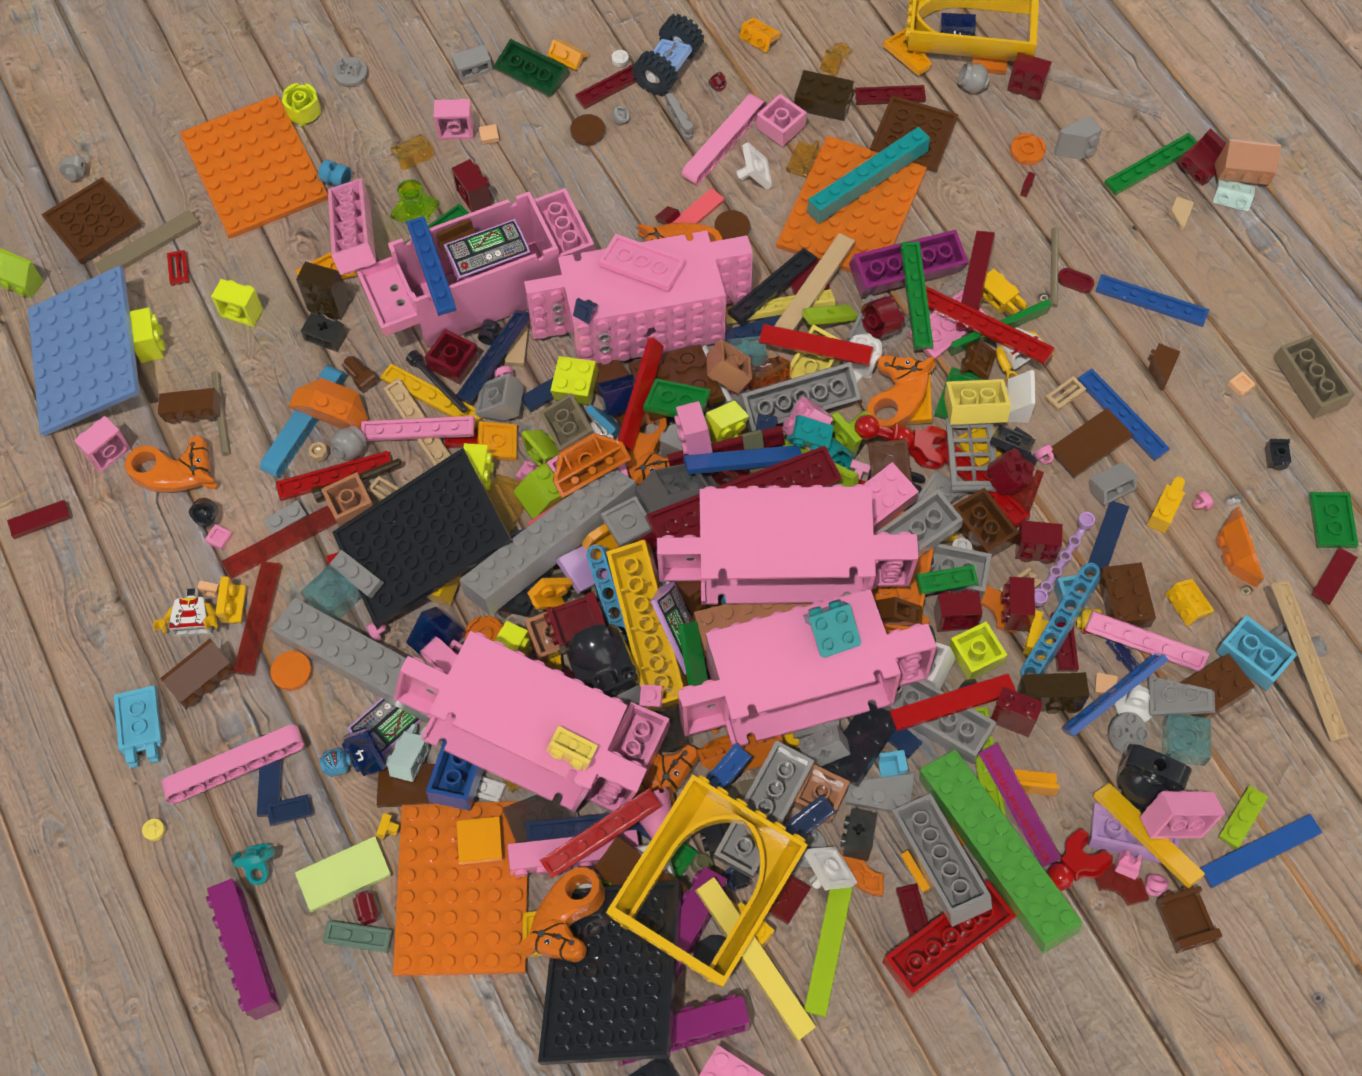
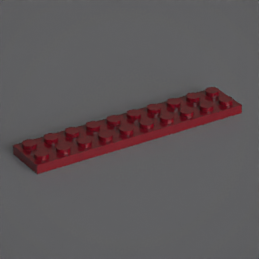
M824 445L716 488L725 489L728 486L768 488L773 485L780 486V488H789L792 485H799L801 487L822 485L823 487H830L840 483L843 479ZM700 494L646 514L645 519L656 541L657 538H662L665 535H671L675 538H683L685 535L700 537Z

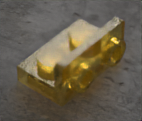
M422 134L390 148L402 170L434 156L429 141Z
M816 140L814 145L799 141L786 167V172L806 178L808 173L812 171L815 158H818V154L821 152L819 141Z

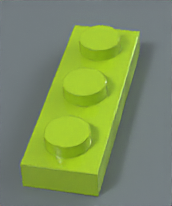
M1249 785L1223 827L1218 839L1237 850L1267 801L1268 796Z

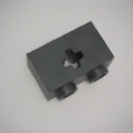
M310 313L300 330L305 341L338 352L347 336L343 323L337 320L332 321L323 315Z
M851 808L850 817L845 816L843 829H847L846 835L842 834L840 847L844 848L842 856L868 861L876 813Z

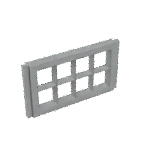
M946 418L945 426L952 492H977L984 487L988 492H996L997 490L990 481H977L976 471H987L988 466L975 467L974 456H989V462H992L997 458L996 447L990 444L994 434L993 423L950 425L949 418ZM953 428H968V438H954ZM971 428H986L987 438H972ZM954 442H969L970 452H955ZM973 442H987L988 452H974ZM970 456L971 467H957L956 457ZM957 471H972L973 481H958Z

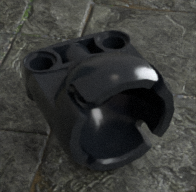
M598 624L585 628L572 637V641L567 642L566 654L575 679L581 680L584 685L600 689L605 695L614 697L635 687L640 682V674L637 671L623 632L615 624H609L607 627L604 624ZM633 672L630 678H625L627 673Z
M1133 744L1128 756L1118 769L1116 781L1118 789H1123L1121 794L1134 807L1146 811V808L1152 804L1160 792L1184 791L1192 769L1186 764L1142 745ZM1154 764L1161 768L1163 771H1158L1157 769H1155Z

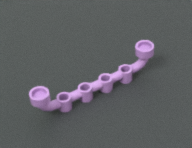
M1083 512L1080 514L1077 531L1069 538L1066 549L1060 552L1057 563L1051 567L1046 581L1042 582L1040 587L1035 589V606H1043L1052 591V585L1060 578L1063 567L1069 564L1071 554L1078 549L1086 529L1092 528L1095 522V517L1092 513Z

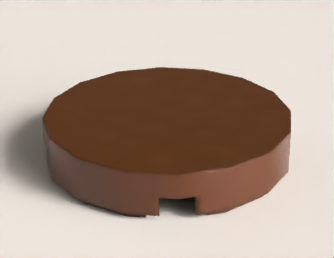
M592 114L581 115L572 121L570 126L571 137L580 145H594L603 139L605 124L598 116Z
M728 210L717 216L714 222V229L719 231L722 240L748 236L750 221L742 212Z

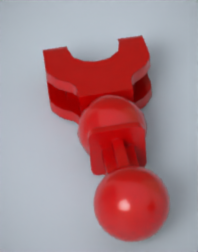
M868 414L862 415L856 420L854 425L855 432L862 439H872L875 436L885 438L887 441L907 439L908 453L914 457L920 466L933 470L944 467V456L933 448V444H942L947 439V432L944 429L931 425L924 430L915 429L912 432L906 426L898 427L897 423L888 428L879 425L878 420Z
M1079 829L1067 839L1065 845L1066 853L1060 858L1061 863L1052 865L1047 871L1048 876L1059 891L1070 888L1074 880L1077 882L1083 877H1099L1113 862V856L1108 851H1102L1097 855L1084 853L1083 848L1089 841V833L1084 829Z

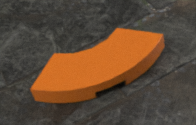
M986 585L981 606L987 608L994 615L996 629L1016 634L1017 630H1004V623H1001V611H1004V604L1000 603L1001 592Z
M842 856L857 880L855 886L867 894L883 897V874L870 869L864 860Z

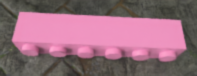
M637 830L623 831L619 834L633 846H639ZM573 837L508 844L510 875L525 877L528 873L537 872V875L548 874L540 859ZM616 837L563 872H568L571 868L576 867L593 868Z

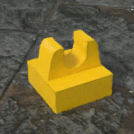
M383 813L375 836L376 838L383 840L385 834L396 836L399 825L390 822L392 815Z

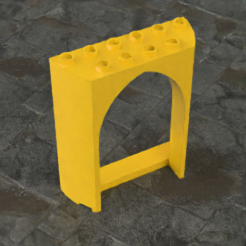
M909 0L905 40L908 41L907 51L1015 61L1018 52L1031 56L1035 54L1039 0ZM946 8H971L1029 14L1028 41L939 33L930 28L922 18L932 12Z
M692 774L606 913L614 921L620 923L622 928L625 930L629 929L703 976V979L707 982L723 987L805 851L807 844L804 843L806 840L796 833L791 835L786 832V827L776 821L773 824L768 821L764 813L758 810L754 812L747 808L748 804L739 798H736V800L732 799L723 788L719 786L714 788L709 785L710 781L701 775L696 777ZM720 823L742 824L750 832L757 847L759 878L750 900L711 965L707 966L634 920L671 858L685 840L697 831L711 825Z

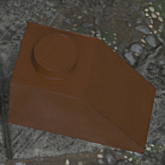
M1159 343L1156 350H1151L1148 360H1151L1148 368L1159 389L1164 390L1181 351Z
M898 597L876 600V606L882 623L899 626L922 624V606Z

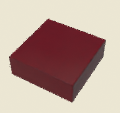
M1028 172L1020 196L1025 198L1028 196L1034 182L1035 173Z
M667 206L655 218L657 222L670 224L681 214L678 209Z

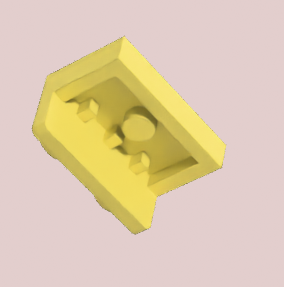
M558 725L546 751L557 760L563 759L569 762V765L574 769H583L585 771L598 745Z

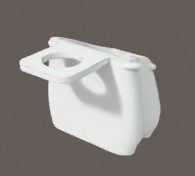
M869 333L853 336L849 342L873 346L874 351L869 366L852 363L856 382L862 377L865 379L871 378L872 371L882 356V343L879 339L872 337Z

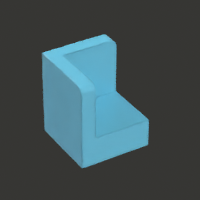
M1077 575L1057 579L1054 591L1058 605H1060Z
M904 750L879 754L877 761L881 778L907 774L908 766Z

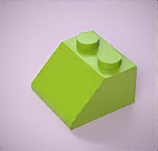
M0 248V286L5 290H13L19 296H27L32 299L44 283L32 261Z
M527 430L522 432L525 452L538 467L547 464L548 461L559 455V450L550 434L546 435L543 430Z
M547 464L531 471L513 491V494L531 519H534L564 499L561 498L553 483L554 473Z

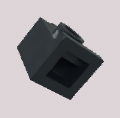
M1270 439L1265 446L1267 468L1275 470L1288 468L1292 462L1289 447L1290 439Z
M720 824L711 825L699 830L700 838L705 837V839L701 840L704 851H709L711 859H715L714 854L723 839Z

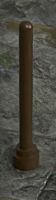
M395 459L358 475L361 481L401 466L402 461ZM318 485L311 488L316 502H320L325 498L321 490L324 488L323 486L319 487Z

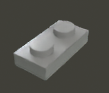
M297 500L263 519L272 536L276 537L308 519Z

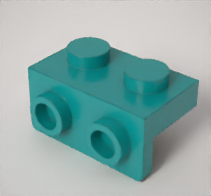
M797 415L793 433L787 436V441L793 442V445L797 447H808L810 451L824 445L829 449L834 426Z

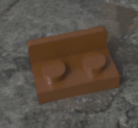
M467 219L436 233L438 245L446 259L450 261L444 244L476 232L472 221Z
M979 339L977 342H972L967 346L965 350L966 355L961 361L960 372L963 374L970 369L982 380H985L989 377L996 357V351Z

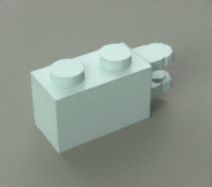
M412 724L408 732L404 731L401 738L396 741L395 749L386 761L391 777L414 781L430 751L429 743L421 740L426 727L418 735V726Z

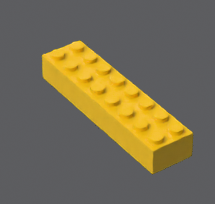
M641 540L606 551L634 663L640 674V687L641 685L663 686L662 708L646 707V709L656 711L679 704L678 691L687 686V682L651 603L653 596L661 586L651 545L646 540Z

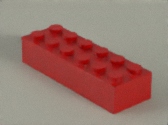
M989 881L985 882L984 885L991 895V910L953 927L945 913H943L884 957L883 965L909 999L1015 919V913Z

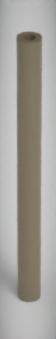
M1057 227L1051 229L1050 302L1053 308L1058 307L1059 228Z
M215 371L211 373L213 388L221 395L220 417H217L221 452L223 456H227L230 452L219 373Z

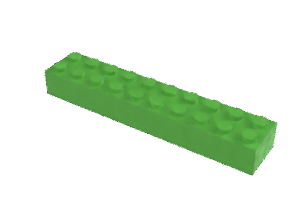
M954 749L920 768L919 781L927 792L931 793L942 813L1008 906L1015 913L1040 951L1044 954L1078 934L1083 922L957 750Z

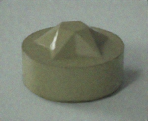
M697 854L691 862V869L695 874L697 871L701 872L704 866L712 870L713 860L706 854Z

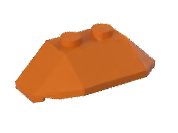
M319 378L295 389L288 408L340 428H347L352 425L361 431V421L368 420L357 391L324 378Z
M592 433L559 452L553 483L561 498H564L629 461L631 458L622 441Z
M1236 507L1216 539L1217 545L1222 550L1223 563L1227 565L1228 571L1250 585L1257 587L1264 577L1240 507Z
M748 734L749 744L741 747L753 758L741 772L761 767L775 741L783 743L781 735L757 742L754 734ZM725 735L712 739L697 750L703 767L713 770L732 748L729 736Z

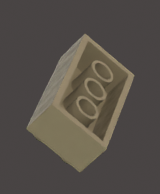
M1314 334L1281 346L1274 357L1314 419L1347 406L1355 395Z

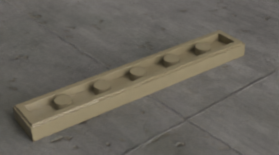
M189 209L100 260L95 265L101 274L119 265L126 268L196 228L200 223Z

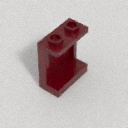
M1210 128L1198 142L1182 154L1177 162L1195 181L1203 186L1216 174L1214 164L1225 147L1226 142Z
M594 591L587 593L583 598L553 608L547 607V614H544L547 626L551 625L554 632L550 634L554 646L558 645L560 650L566 648L567 642L572 641L571 639L576 633L594 625H605Z
M1003 687L990 719L997 722L996 725L1029 737L1037 722L1043 702Z

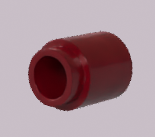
M368 891L357 893L356 897L352 900L357 920L363 926L378 921L377 916L379 912L374 894L368 893Z

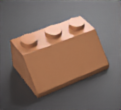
M1229 139L1214 164L1218 180L1269 185L1277 173L1281 144Z

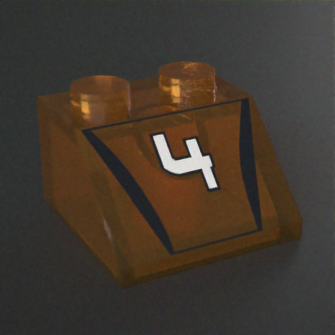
M777 356L767 359L758 366H752V379L748 383L750 390L788 380L790 377V361Z

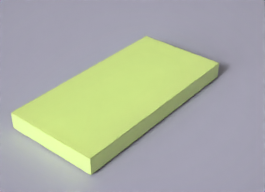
M375 836L295 872L311 913L392 876Z

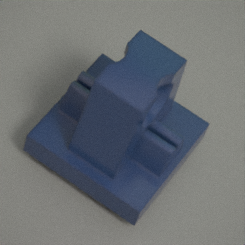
M577 298L573 316L590 324L592 315L597 311L598 304L593 303L589 299L584 301Z

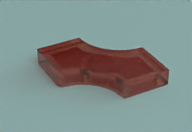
M1114 863L1099 877L1095 878L1099 891L1106 890L1118 894L1127 906L1149 900L1142 878L1134 880L1116 872Z

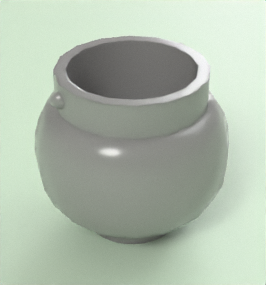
M966 62L960 70L957 82L966 91L977 93L982 88L985 89L987 87L990 76L984 65L977 62L971 64Z
M351 425L347 428H341L331 438V450L337 458L345 460L355 459L363 451V447L366 446V438L355 426Z

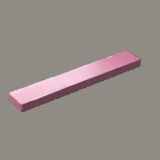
M474 416L361 421V432L364 434L366 441L474 436L475 427Z
M1093 610L1085 627V630L1149 654H1165L1169 661L1196 671H1201L1204 668L1210 654L1207 651Z

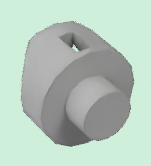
M80 155L63 158L60 161L59 171L65 179L75 181L83 177L86 161Z

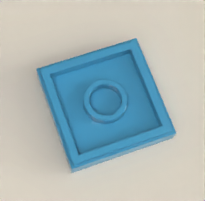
M592 405L586 408V412L611 435L619 437L622 426L609 414Z

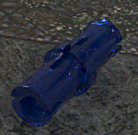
M1111 639L1106 641V644L1117 655L1116 659L1121 661L1129 672L1134 670V667L1136 668L1140 665L1131 655L1132 651L1122 643L1116 641L1113 643Z

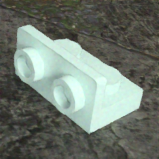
M1218 180L1213 203L1249 211L1255 194V186Z

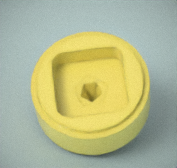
M158 819L148 820L142 828L144 837L153 842L160 840L166 831L165 825Z

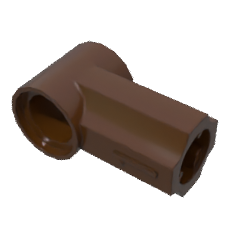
M348 356L344 359L343 369L351 376L361 392H364L378 382L370 368L366 369L355 356Z

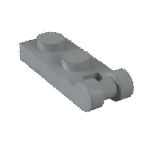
M673 93L666 94V107L685 140H691L693 138V123L688 121L686 112H682L679 99H675Z

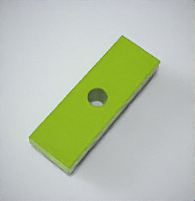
M849 304L803 308L801 313L809 325L815 326L818 324L856 321L858 314Z

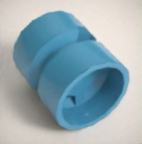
M328 159L322 162L318 173L319 181L329 185L333 184L335 187L350 182L352 170L349 166L337 164Z

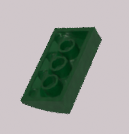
M511 38L493 66L495 70L549 97L561 87L570 74L567 66Z

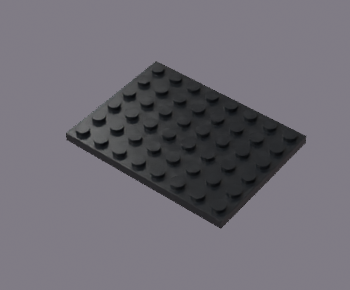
M464 448L453 453L332 531L340 550H343L384 582L372 598L358 589L376 627H380L479 564L498 549L513 542Z
M679 880L657 882L634 920L678 947L682 883ZM623 885L604 887L605 900L599 910L569 925L573 936L580 939L586 945L587 951L583 960L571 962L549 958L538 1063L541 1065L670 1058L677 960L631 930H625L620 926V923L608 916L606 912ZM591 888L575 889L572 899H583L590 893Z

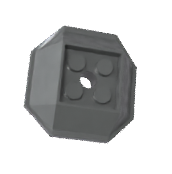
M685 464L652 470L645 480L635 487V494L648 514L700 494V489L709 486L718 487L710 473L687 474Z

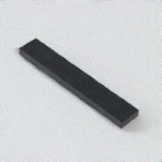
M802 248L728 310V315L742 325L816 263L817 257L807 249Z

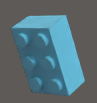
M1247 615L1216 651L1222 657L1229 653L1246 676L1266 691L1297 656L1294 650Z

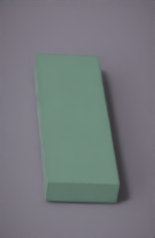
M328 921L323 943L388 953L393 931Z

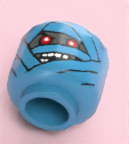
M342 747L324 751L323 756L320 757L322 772L326 773L329 777L346 774L349 769L348 766L352 765L350 753H345Z

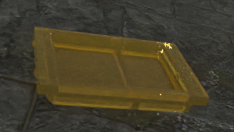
M496 474L488 494L510 534L514 530L524 509L513 494V491L522 481Z

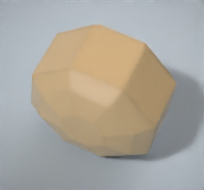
M322 442L312 443L308 448L310 458L316 462L324 461L328 456L327 446Z

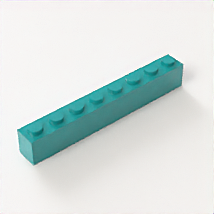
M917 127L809 198L807 213L818 224L928 152L930 137L920 127Z

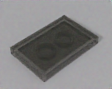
M536 794L502 808L516 843L527 842L526 822L575 817L573 811L560 806L561 794H555L552 801Z

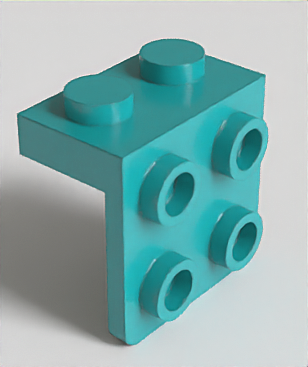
M841 599L829 602V606L821 608V606L813 607L808 610L809 613L803 615L805 623L811 625L819 654L823 658L852 649L861 644L850 604L841 601Z

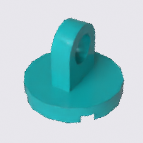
M263 843L249 846L245 849L246 852L241 854L240 851H237L231 856L232 866L244 867L248 881L254 885H260L269 877L267 859L275 855V850L272 844ZM253 869H260L263 877L258 878L254 876Z

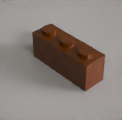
M215 388L159 394L158 415L167 423L220 417L221 395Z

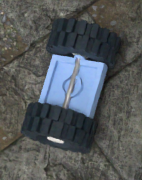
M681 14L669 16L659 30L660 42L653 51H645L640 55L632 67V73H634L633 78L637 79L636 82L641 84L640 87L642 89L646 88V91L649 93L651 91L653 95H657V93L659 96L666 95L678 79L677 71L686 59H689V57L690 59L693 58L704 43V35L701 34L702 30L698 29L697 23H692V19L688 20L685 15L681 17Z

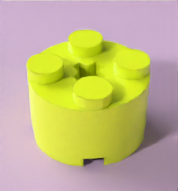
M294 83L284 90L282 98L287 116L299 126H305L321 115L317 93L311 85L304 83L305 85Z

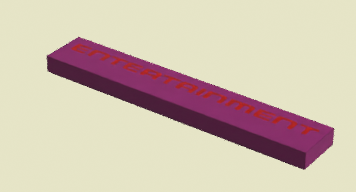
M999 743L979 752L982 761L1042 868L1059 860L1062 857Z

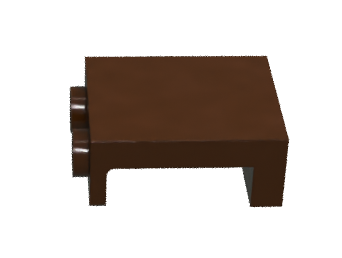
M1191 886L1189 889L1184 887L1181 889V892L1176 894L1173 891L1166 892L1160 895L1161 898L1156 902L1176 954L1216 942L1223 937L1220 929H1215L1200 895L1203 891L1201 886L1196 888Z

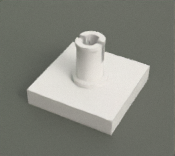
M749 142L743 144L746 166L737 170L738 178L743 181L751 176L766 190L773 187L767 158Z
M836 846L812 848L804 853L805 858L815 873L809 879L810 883H813L812 886L814 888L820 889L823 886L824 890L850 888L857 883Z

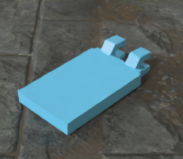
M153 685L115 694L114 705L118 749L125 755L126 763L129 764L130 768L139 767L136 752L146 750L147 759H150V763L159 762L157 747H160L163 742L157 688Z

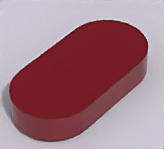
M1063 268L1059 271L1058 282L1060 285L1080 293L1092 291L1094 279L1091 276L1071 268Z

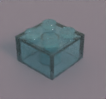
M330 564L300 591L306 603L337 621L361 599L358 589Z
M1167 714L1162 722V754L1184 764L1205 766L1211 759V718Z

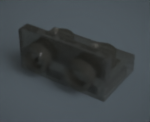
M674 704L662 712L653 711L670 718V728L659 752L674 753L690 744L688 736H684L680 722L679 704Z

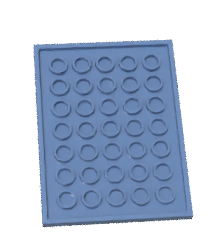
M119 265L28 308L40 434L47 436L140 394L123 267Z

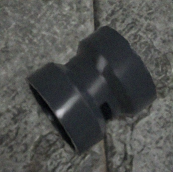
M486 319L482 323V330L477 338L483 344L492 345L497 338L496 334L499 333L501 326L496 321Z

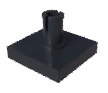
M999 425L990 440V444L1002 448L1001 455L1015 448L1019 450L1023 458H1027L1036 439Z

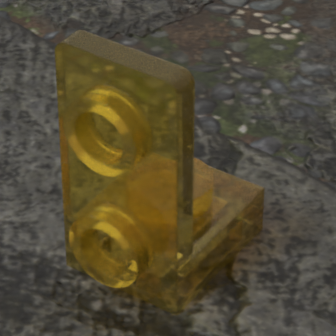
M843 42L830 47L825 51L820 70L836 76L842 59L851 54L853 49Z

